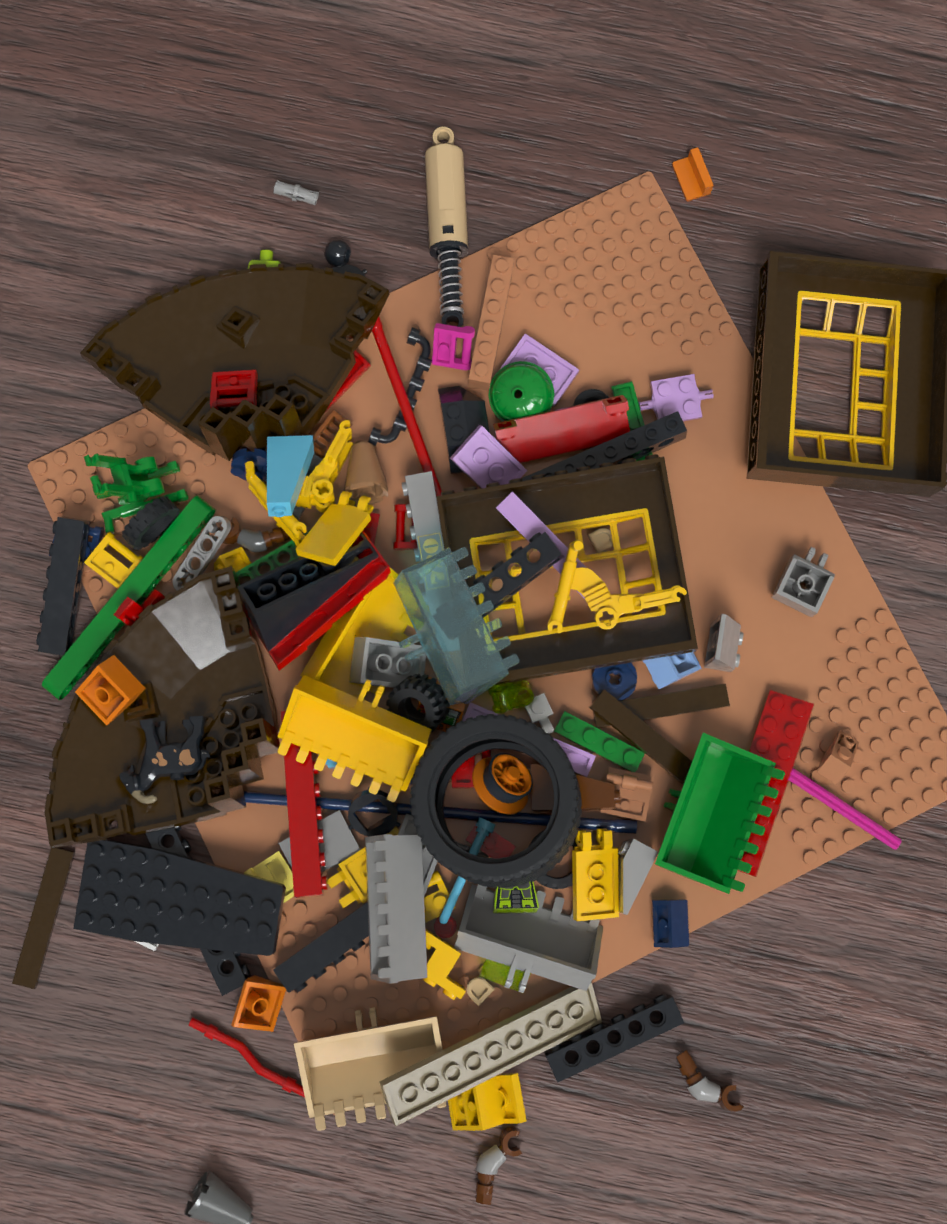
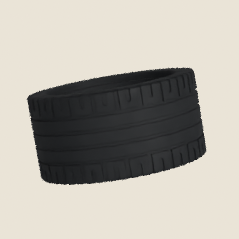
M487 714V716L478 715L476 718L470 717L466 721L456 723L455 726H450L446 732L438 735L439 737L431 742V746L427 747L424 751V756H421L419 765L415 769V776L412 778L413 786L410 790L413 823L417 829L418 836L421 838V842L428 852L441 865L461 878L474 884L492 888L524 885L530 881L537 880V877H542L549 870L551 871L555 868V865L562 861L564 855L566 856L569 847L573 845L582 815L579 783L570 760L556 740L554 741L553 737L546 733L544 729L536 727L534 723L527 722L520 717L518 719L512 715L505 716V714ZM492 749H512L531 756L549 773L554 789L552 815L542 835L525 850L503 858H483L462 850L450 835L444 818V796L448 783L455 771L472 756Z

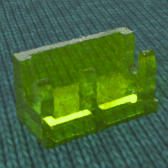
M485 958L479 977L505 986L510 966ZM515 970L514 980L510 989L519 990L518 986L524 971Z

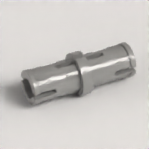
M277 180L274 187V194L292 198V201L295 202L298 200L316 206L319 196L317 191L302 188L299 184L292 185Z

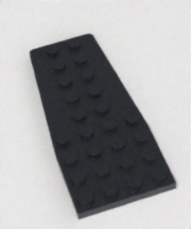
M108 839L88 842L73 929L137 942L270 956L276 951L286 888L284 884L156 848Z

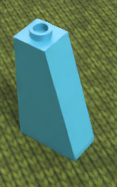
M313 435L267 437V509L269 517L292 516L314 455Z

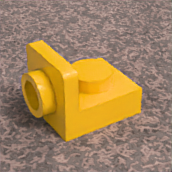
M239 547L220 555L214 563V571L232 566L236 573L251 564L243 548Z

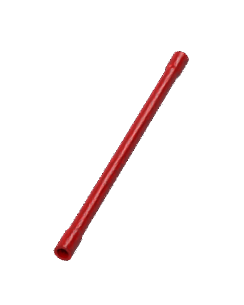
M378 317L372 329L373 336L423 473L432 471L436 496H441L442 490L383 331L381 319Z

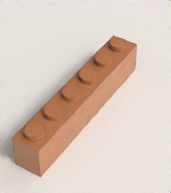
M493 255L468 387L489 391L514 268V258Z

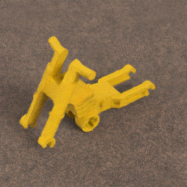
M344 420L340 423V429L325 457L315 467L313 472L305 477L295 506L311 509L312 505H315L319 512L324 513L331 503L335 504L333 483L338 477L353 446V442H347L352 440V429H345L351 426L349 420ZM248 461L245 463L246 480L249 483L248 488L268 512L267 485L255 474L254 463ZM293 514L292 516L283 517L272 516L277 522L276 525L285 531L297 548L305 538L303 533L307 532L306 525L299 522Z
M575 540L569 544L557 592L554 593L555 601L550 620L548 621V631H552L553 625H557V633L560 634L562 632V623L568 600L571 598L569 596L571 589L577 590L583 595L591 611H595V621L602 629L613 628L622 614L638 612L645 608L676 601L679 602L680 598L677 597V592L686 595L687 592L684 588L675 585L668 589L644 594H610L605 582L591 569L586 567L576 568L578 551L583 548V543L580 540ZM607 611L609 615H613V617L609 618L610 623L605 624L603 620H599L603 616L602 612Z

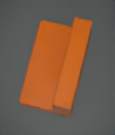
M698 147L691 149L688 157L672 163L673 170L687 202L711 193L714 185Z

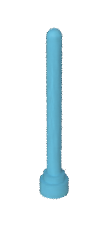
M480 817L476 823V831L478 833L469 850V853L475 856L478 855L485 837L493 833L496 826L494 823ZM460 876L457 877L439 917V921L442 924L448 922L466 882Z

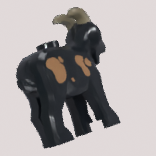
M190 716L188 720H182V724L188 732V737L183 743H166L165 721L154 723V719L140 720L141 728L146 736V748L140 773H135V767L131 765L128 771L121 772L119 775L127 791L134 798L144 804L154 803L157 797H154V795L145 796L144 793L159 777L170 776V780H183L185 775H194L204 767L207 758L211 757L208 751L200 749L201 739L204 736L205 716Z

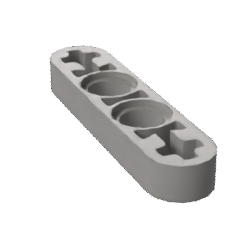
M215 516L209 520L173 578V586L177 591L184 587L181 586L183 583L181 578L187 577V583L204 573L231 530V523L228 518ZM216 522H222L221 526L223 527V530H218L216 532V530L218 529ZM207 538L213 543L210 551H206L203 548V542ZM194 557L199 558L201 562L200 568L197 570L191 566V561Z

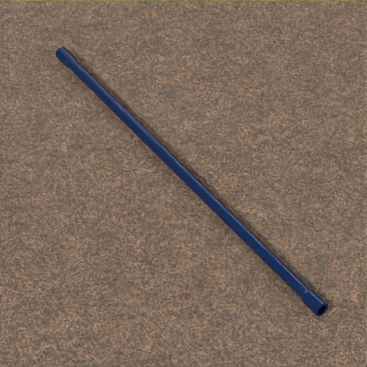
M243 791L246 803L287 806V794ZM317 797V806H321L322 809L349 811L352 799ZM373 801L358 810L359 812L390 814L387 811V807L379 801ZM396 803L398 815H411L412 806L410 804ZM444 807V818L478 821L480 817L489 822L547 826L551 815L521 812L503 814L495 810ZM581 817L580 826L578 827L579 829L592 830L606 828L616 833L636 834L637 820Z

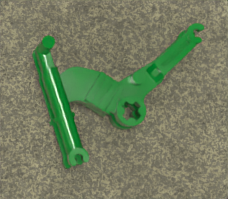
M94 454L93 457L89 455L84 457L86 466L110 468L114 480L112 484H102L98 475L90 477L94 495L97 496V499L119 496L118 503L123 505L101 513L104 519L106 534L108 532L115 533L114 519L136 515L140 509L145 508V505L149 502L152 503L154 499L145 500L165 492L161 477L180 472L179 464L176 461L169 462L166 466L158 468L155 457L141 458L134 462L135 465L127 464L126 458ZM185 489L164 495L173 503L189 500Z

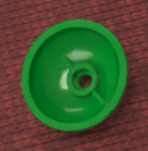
M525 361L510 363L501 368L491 381L489 403L494 414L502 422L549 412L553 406V383L549 375L536 364ZM517 390L522 391L521 398L515 397V392Z

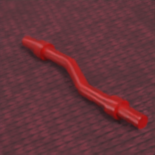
M192 1017L188 1026L204 1033V1037L210 1040L214 1038L238 1050L258 1075L282 1086V1089L289 1093L292 1091L305 1098L303 1086L296 1083L295 1079L289 1076L286 1078L264 1067L243 1042L218 1030L219 1027L211 1023L208 1025Z

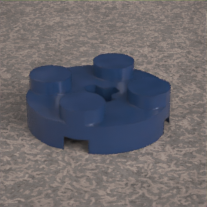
M247 448L233 454L231 474L246 480L245 463L252 461L257 477L262 482L267 481L266 451L254 448V452H247Z
M632 663L595 668L592 674V685L598 695L605 689L618 701H622L628 698L636 688L637 672ZM611 673L613 675L619 674L620 678L618 681L620 684H611L609 682L611 679L609 675Z

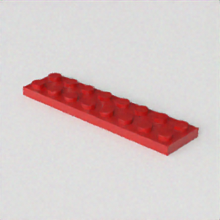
M770 690L749 752L775 762L774 768L783 770L785 776L783 780L770 778L768 786L777 789L779 792L775 799L764 796L761 805L771 808V815L766 817L758 814L755 820V824L765 827V832L762 836L754 833L750 834L748 842L759 847L757 854L744 851L741 861L752 865L750 873L745 874L757 877L814 708L813 703Z

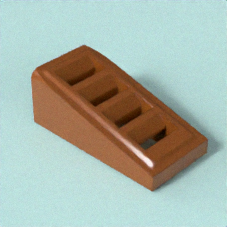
M333 410L313 435L314 451L322 458L325 457L336 436L327 428L331 426L338 432L340 427L333 421L336 419L341 423L344 420H348L337 410ZM323 432L332 439L330 442L321 436ZM317 439L326 445L325 449L315 443Z

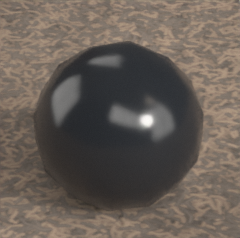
M333 240L327 244L324 255L330 265L340 267L349 262L351 248L343 240Z

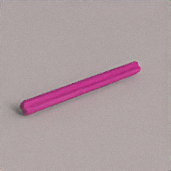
M793 768L789 781L892 849L896 850L902 842L900 838Z

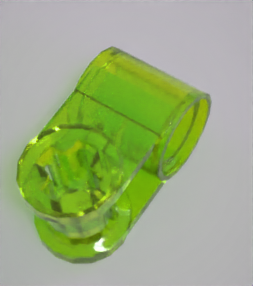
M527 680L493 685L488 689V693L492 696L494 704L492 709L495 713H504L511 709L528 706L534 700V693ZM527 690L525 694L518 695L520 691Z

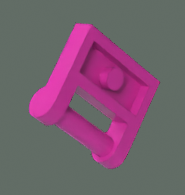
M436 323L434 327L432 365L470 370L472 364L470 359L472 338L475 336V329L471 326L462 328ZM457 337L463 338L462 358L460 359L456 358Z

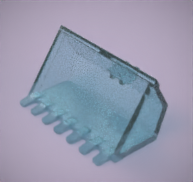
M450 547L442 550L440 553L402 570L393 582L417 633L399 642L400 648H406L418 641L422 645L421 648L407 653L404 657L406 661H410L424 654L427 655L450 705L470 703L509 674L508 668L519 663V658L516 654L502 659L499 653L500 650L511 645L509 637L505 636L494 641L490 634L502 627L501 620L497 618L485 623L482 617L483 614L494 609L492 602L488 600L477 606L473 598L485 591L483 583H478L469 588L465 579L477 573L475 566L470 565L460 570L457 561L469 555L465 547L454 552L451 551Z

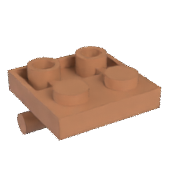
M609 767L606 782L614 784L616 790H620V804H616V809L601 810L600 812L646 822L654 776Z

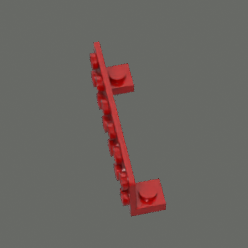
M624 395L495 423L493 427L496 440L519 463L597 446L630 432L627 417L629 406Z

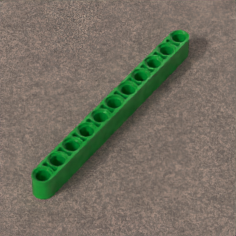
M198 495L187 504L46 676L41 685L45 690L58 700H62L68 695L125 625L123 621L114 616V613L128 596L138 605L144 602L214 516L216 509Z

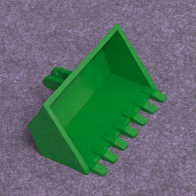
M702 733L682 791L669 790L671 796L679 798L677 804L675 805L671 802L664 803L663 807L674 811L655 865L727 894L730 893L731 889L743 892L745 883L734 880L738 870L745 873H750L752 865L741 861L744 851L757 854L759 847L748 842L750 834L754 833L760 836L764 834L765 827L755 824V820L758 814L770 817L772 809L761 804L764 796L777 798L779 791L769 787L768 784L771 777L783 780L785 772L774 768L775 762Z

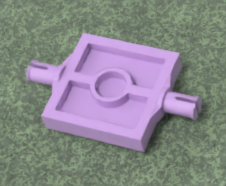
M691 374L651 381V400L638 403L641 411L653 409L657 420L678 411L683 421L702 418L701 400L713 399L714 395L712 394V389L699 392L696 386L695 375Z

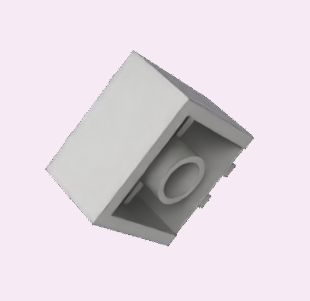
M810 547L804 559L795 554L789 559L771 597L810 617L818 613L835 577L834 573L823 568L828 554L823 553L817 565L810 562L816 550L813 547ZM804 582V587H806L807 589H802L800 583Z

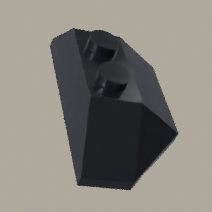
M461 386L439 388L438 394L451 474L463 473L450 457L479 425L483 426L490 433L485 401Z

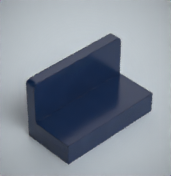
M652 900L654 947H688V901Z

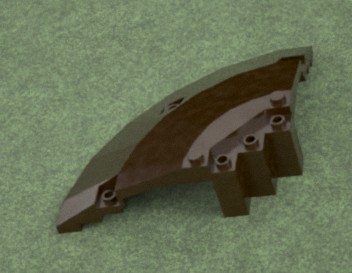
M297 263L296 267H284L283 264H278V267H267L266 264L249 265V269L236 271V268L219 271V275L205 277V275H200L190 279V283L179 288L176 285L172 287V291L162 295L158 292L145 298L146 302L137 309L132 307L127 311L128 315L118 322L115 319L103 327L80 354L84 360L120 389H125L138 397L145 409L194 444L212 455L217 454L230 461L233 454L242 445L254 451V448L265 450L267 447V437L306 436L311 432L355 365L356 361L353 352L364 339H368L390 295L387 288L360 274L346 271L342 274L333 272V269L328 267L325 270L315 268L313 264ZM257 371V406L247 400H243L238 407H222L219 410L214 407L210 408L213 372ZM247 394L219 395V399L247 397Z
M232 566L199 575L185 583L184 587L172 594L170 592L165 595V599L155 605L147 606L138 615L140 618L131 627L128 625L125 628L126 632L118 640L114 639L104 650L105 654L98 665L115 655L146 688L110 724L106 726L88 705L75 694L69 708L71 712L67 722H64L62 726L64 729L59 740L57 739L52 751L53 766L52 772H49V780H51L50 790L46 796L44 811L50 847L56 848L107 840L109 837L124 833L138 835L206 821L227 815V812L246 808L242 785L264 779L260 757L278 753L280 741L278 738L279 727L258 643L252 638L248 619L249 615L237 588L239 583ZM238 627H243V630L240 633H236V629ZM94 665V667L92 668V670L90 671V673L88 674V676L92 673V671H93L98 665ZM142 699L141 705L136 706L137 700ZM190 716H205L204 736L201 739L200 749L208 751L211 757L207 758L204 767L194 775H185L183 780H170V776L159 777L144 793L145 796L154 795V797H157L154 803L144 804L134 798L127 791L119 775L121 772L128 771L131 765H134L135 773H140L146 748V736L141 728L140 720L154 719V723L165 721L166 743H183L188 737V732L183 726L182 720H188ZM117 821V826L112 829V822Z

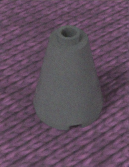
M208 1170V1173L205 1172L192 1192L194 1194L192 1202L188 1200L184 1210V1215L212 1224H251L254 1217L251 1214L252 1208L210 1170Z

